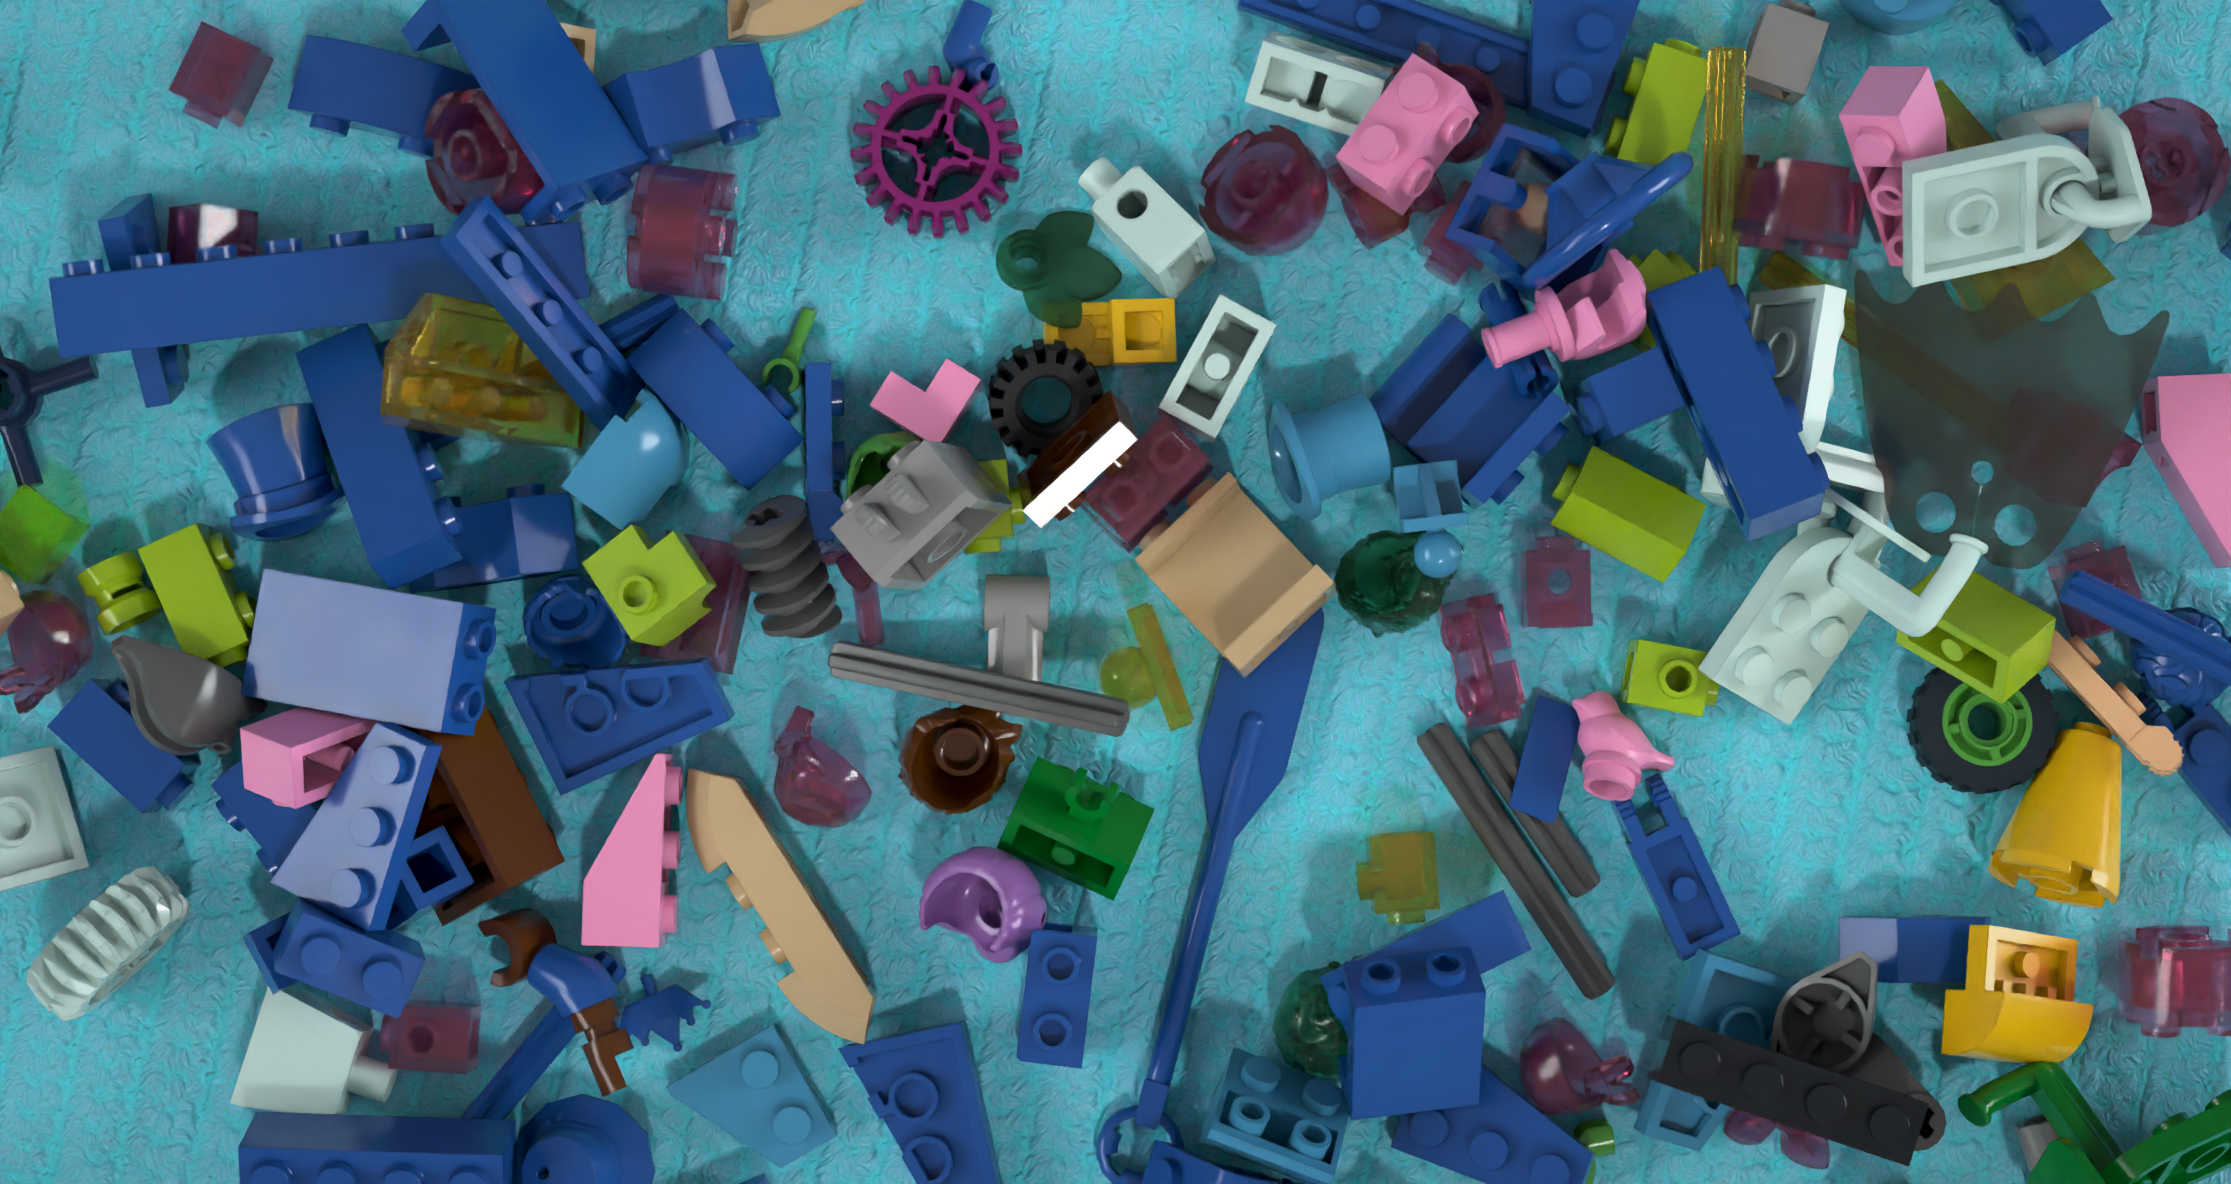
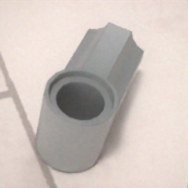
M986 574L984 631L989 632L986 670L1042 682L1043 634H1048L1050 576Z

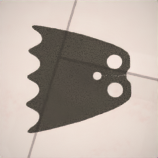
M1861 269L1857 270L1854 277L1856 326L1866 418L1876 467L1883 477L1885 505L1895 531L1930 555L1947 556L1952 546L1949 540L1950 535L1959 533L1971 537L1973 535V538L1984 542L1988 546V552L1983 555L1993 565L2015 569H2029L2037 566L2055 550L2065 537L2109 463L2155 361L2169 323V312L2167 310L2161 311L2143 328L2133 334L2118 335L2109 330L2095 295L2090 292L2083 295L2061 318L2047 322L2040 321L2029 313L2017 285L2012 282L2005 284L1989 305L1981 310L1971 312L1961 309L1954 303L1943 281L1919 286L1915 293L1904 303H1890L1883 300L1875 291L1867 274ZM1986 461L1992 465L1994 475L1989 482L1982 483L1980 486V483L1972 478L1971 469L1976 462ZM1930 492H1940L1947 495L1953 501L1956 508V517L1953 524L1947 530L1940 533L1924 530L1915 518L1917 502L1923 495ZM2021 505L2033 513L2036 520V531L2027 543L2012 546L2004 543L1998 537L1995 531V519L2004 507Z

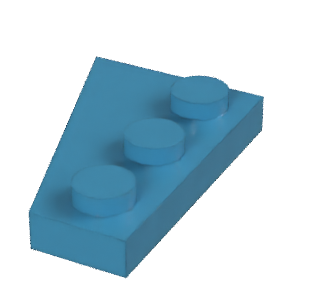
M1697 948L1673 1017L1770 1050L1777 1007L1787 991L1800 980ZM1651 1079L1634 1129L1643 1135L1700 1151L1731 1107Z

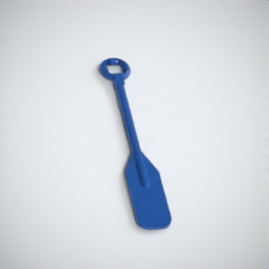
M1322 607L1247 677L1243 678L1223 657L1199 748V765L1210 829L1209 840L1138 1105H1132L1115 1112L1104 1122L1097 1137L1096 1157L1101 1172L1112 1184H1141L1144 1172L1133 1171L1127 1167L1120 1175L1112 1166L1108 1154L1118 1153V1145L1122 1134L1115 1127L1122 1121L1135 1117L1136 1125L1154 1130L1160 1124L1169 1134L1171 1143L1184 1148V1141L1179 1127L1168 1114L1164 1113L1175 1065L1234 841L1279 785L1287 769L1324 628Z

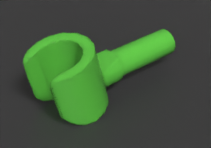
M802 307L790 340L785 345L781 357L768 362L762 371V382L765 387L771 383L776 366L781 364L789 367L793 374V381L786 395L800 388L804 381V370L799 362L804 352L803 347L817 315L816 311Z
M1607 1119L1583 1121L1574 1129V1136L1595 1152V1157L1615 1154L1613 1129ZM1595 1158L1586 1184H1593L1596 1171Z

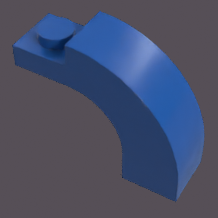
M444 825L412 841L386 924L387 929L394 932L403 929L448 902L474 883ZM290 912L247 933L243 937L273 995L299 982L275 972L272 956L274 947Z

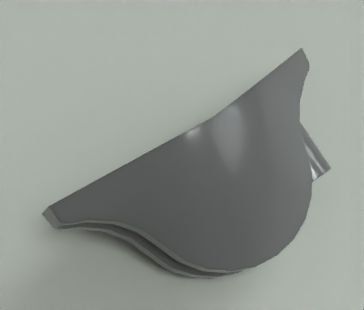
M122 635L112 641V654L123 672L128 685L131 713L135 724L142 735L163 752L187 756L207 747L210 751L217 754H229L233 749L239 721L253 719L265 712L268 703L264 699L241 695L243 682L235 675L205 659L127 635Z
M1858 951L1793 985L1783 996L1777 1007L1770 1050L1838 1073L1856 1063L1870 1043L1874 1029L1879 963L1865 952Z

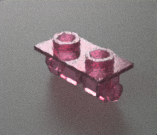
M1489 593L1439 605L1442 617L1440 626L1441 638L1445 648L1451 654L1457 679L1455 687L1456 700L1460 710L1466 716L1468 729L1498 724L1523 717L1520 704L1527 702L1523 693L1516 660L1495 664L1492 654L1493 651L1512 647L1503 603L1496 605L1494 593Z

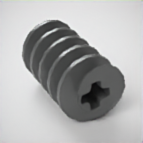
M792 495L774 497L753 507L748 512L745 521L732 531L730 537L733 546L741 549L745 548L738 556V560L742 569L751 571L745 579L748 589L759 593L753 600L756 612L766 615L761 621L764 634L771 637L787 636L804 639L828 632L840 624L843 616L840 607L835 604L837 598L833 586L828 583L829 574L826 565L820 561L822 553L818 542L813 539L815 532L811 521L805 516L807 508L804 500Z

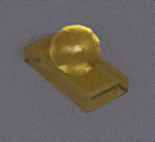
M1145 603L1126 610L1139 648L1134 646L1121 647L1108 654L1101 664L1098 676L1101 691L1104 695L1125 699L1128 702L1129 710L1142 708L1152 702L1157 695L1170 731L1192 724L1191 720H1194L1152 605Z

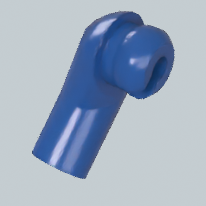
M963 0L943 46V56L951 73L957 68L965 71V83L962 87L964 91L969 92L974 83L979 79H983L988 83L987 91H989L996 85L999 72L996 64L991 63L980 41L993 11L973 0Z

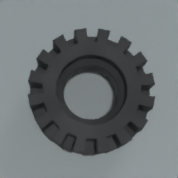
M1043 339L1032 340L1033 346L1024 349L1022 344L1012 349L1013 355L1008 360L1002 357L996 365L997 373L995 376L991 375L989 381L988 403L994 429L998 430L1001 441L1007 447L1010 445L1014 446L1017 455L1026 459L1029 454L1037 456L1041 454L1096 403L1104 393L1093 363H1089L1084 353L1075 347L1073 350L1067 348L1064 341L1054 339V344L1051 345L1044 344ZM1041 378L1057 379L1065 384L1071 393V403L1067 412L1060 419L1050 423H1041L1031 419L1026 415L1021 406L1022 395L1027 386Z

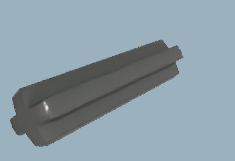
M1492 729L1476 738L1470 744V752L1509 806L1520 760L1500 731ZM1509 806L1571 896L1575 898L1581 897L1600 883V875L1558 815H1556L1554 823H1548L1514 810Z

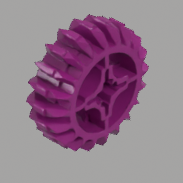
M930 66L928 70L929 84L923 86L918 85L914 71L911 69L903 73L904 81L908 88L906 92L899 94L895 86L889 81L881 85L885 98L890 102L886 108L870 99L863 105L867 114L877 121L876 124L871 125L865 122H856L854 124V134L863 140L870 141V145L851 148L850 157L852 161L858 163H871V166L858 171L854 175L855 182L859 187L878 183L879 186L866 197L867 204L871 209H874L890 200L892 203L884 216L885 222L890 226L898 223L905 212L910 214L907 222V231L911 236H918L922 229L923 220L929 219L932 220L931 229L933 237L935 239H943L945 235L944 220L954 218L960 235L968 234L970 231L969 224L964 214L973 210L981 222L984 224L992 220V215L983 201L989 197L997 204L1003 206L1009 201V195L996 184L997 181L1002 180L1008 183H1016L1019 180V170L1013 166L1003 164V160L1022 157V145L1015 142H1002V139L1013 135L1019 130L1017 120L1007 118L996 122L995 119L1007 108L1006 100L999 96L983 105L981 102L988 92V83L983 79L975 82L968 93L963 91L965 71L962 69H955L951 76L950 85H941L942 77L939 66ZM941 104L939 110L936 109L932 122L925 128L917 131L904 128L901 131L893 129L898 121L912 110L925 105ZM960 109L974 117L984 129L989 140V158L975 154L974 149L960 144L955 138L956 120ZM944 128L947 151H954L956 157L952 156L951 159L946 157L940 158L936 167H932L930 174L927 167L928 160L926 154H919L917 148H933L936 140L941 138ZM885 148L898 151L900 156L912 160L918 166L915 179L917 185L913 197L900 190L888 176L884 160ZM955 174L969 177L972 174L981 176L978 182L961 196L948 201L932 202L934 195H937L942 181L948 176Z

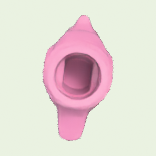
M1594 691L1572 701L1573 708L1576 710L1581 723L1577 734L1578 745L1586 757L1581 770L1584 775L1583 787L1591 795L1608 801L1628 800L1633 797L1635 787L1641 782V770L1668 771L1674 767V757L1655 750L1639 726L1620 712L1619 706L1611 694L1605 691Z

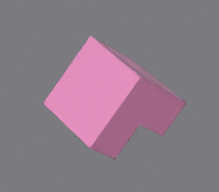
M946 358L925 392L890 371L871 401L870 406L876 413L921 440L948 444L983 388V384L980 378Z

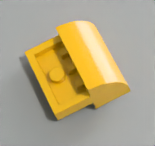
M1970 925L1965 990H1945L1941 1054L2017 1065H2026L2036 1061L2058 1064L2068 1058L2083 1041L2091 1023L2094 1006L2074 1002L2078 940L1992 925Z

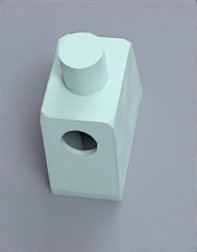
M1101 157L1093 162L1079 178L1078 184L1096 201L1090 210L1099 229L1164 298L1176 299L1216 262L1206 231L1140 166L1132 167L1123 175L1106 157ZM1143 213L1141 216L1131 219L1133 216Z
M295 985L274 995L268 986L230 1103L242 1107L284 1113L343 1115L349 1107L353 1093L385 1103L392 1091L398 1067L365 1056L373 1033V1027Z

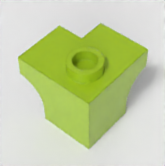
M631 524L582 563L632 641L665 647L712 610L705 597L717 584L683 533L672 531L655 544L642 527Z

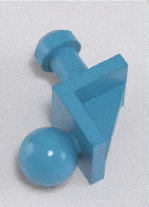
M1457 459L1392 467L1399 530L1403 533L1425 531V534L1418 539L1414 547V560L1418 569L1432 578H1444L1451 575L1461 563L1462 548L1458 539L1453 534L1445 531V528L1469 525L1468 512L1463 511Z

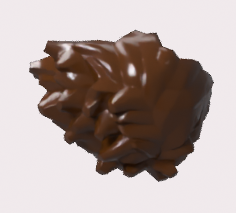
M962 705L954 709L946 707L931 714H926L917 719L914 725L907 730L905 739L899 746L898 762L902 767L900 768L901 772L898 778L909 789L911 796L935 813L943 812L946 815H960L989 802L993 795L1006 783L1005 778L1009 764L1015 760L1016 756L1010 749V746L1021 737L1022 725L1000 719L1001 712Z

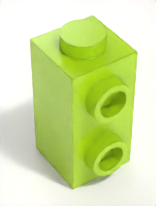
M1666 39L1664 45L1654 42L1645 53L1643 59L1633 56L1622 87V93L1631 95L1624 119L1614 116L1602 153L1611 155L1612 158L1658 165L1672 153L1682 150L1687 152L1715 62L1700 57L1702 50L1699 47L1676 39Z
M1592 446L1579 466L1568 462L1558 478L1551 496L1560 500V503L1550 525L1664 583L1686 554L1707 504L1686 494L1681 488L1665 483L1630 465L1625 459Z
M195 523L137 549L182 652L205 659L226 670L247 661L248 654L246 649L250 646L257 602L249 590L240 591L231 571V568L238 564L237 558L225 534L222 531L214 533L212 526Z

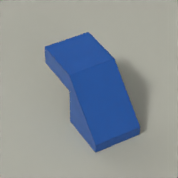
M1948 915L1917 917L1841 916L1839 917V961L1858 951H1863L1879 963L1878 982L1883 983L1966 982L1969 926L1991 925V917Z

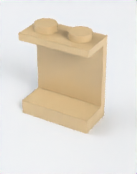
M1228 472L1219 481L1214 477H1209L1195 488L1185 501L1190 508L1172 525L1167 520H1164L1152 528L1140 541L1138 546L1143 552L1135 558V561L1155 585L1236 671L1245 678L1335 595L1337 589L1334 581L1317 564L1313 566L1241 490L1238 481Z

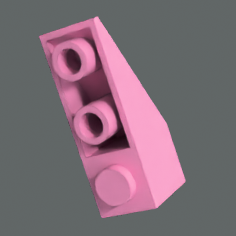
M1869 66L1840 112L1839 117L1889 265L1903 267L1902 162L1947 152L1945 116L1929 66Z
M2231 373L2157 376L2140 382L2143 446L2216 568L2231 567Z
M673 753L655 754L583 881L581 945L659 948L666 944L667 933L677 932L679 899L678 895H668L669 869H679L680 831L670 830L671 805H681L683 768L673 766Z

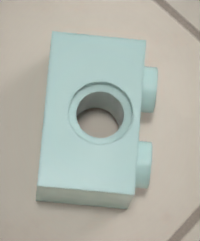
M1220 294L1162 399L1157 414L1213 444L1277 325Z

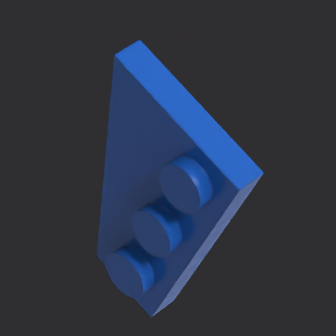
M1529 0V4H1531V38L1528 42L1527 116L1586 139L1594 123L1640 0Z
M707 657L514 675L504 681L560 795L725 723L735 715Z

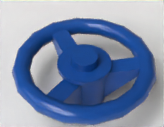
M1683 150L1675 152L1658 165L1600 156L1597 151L1583 159L1544 190L1548 197L1547 251L1526 267L1522 274L1524 285L1532 290L1542 288L1601 243L1605 248L1636 224L1632 219L1634 216L1691 172L1694 166L1692 155Z

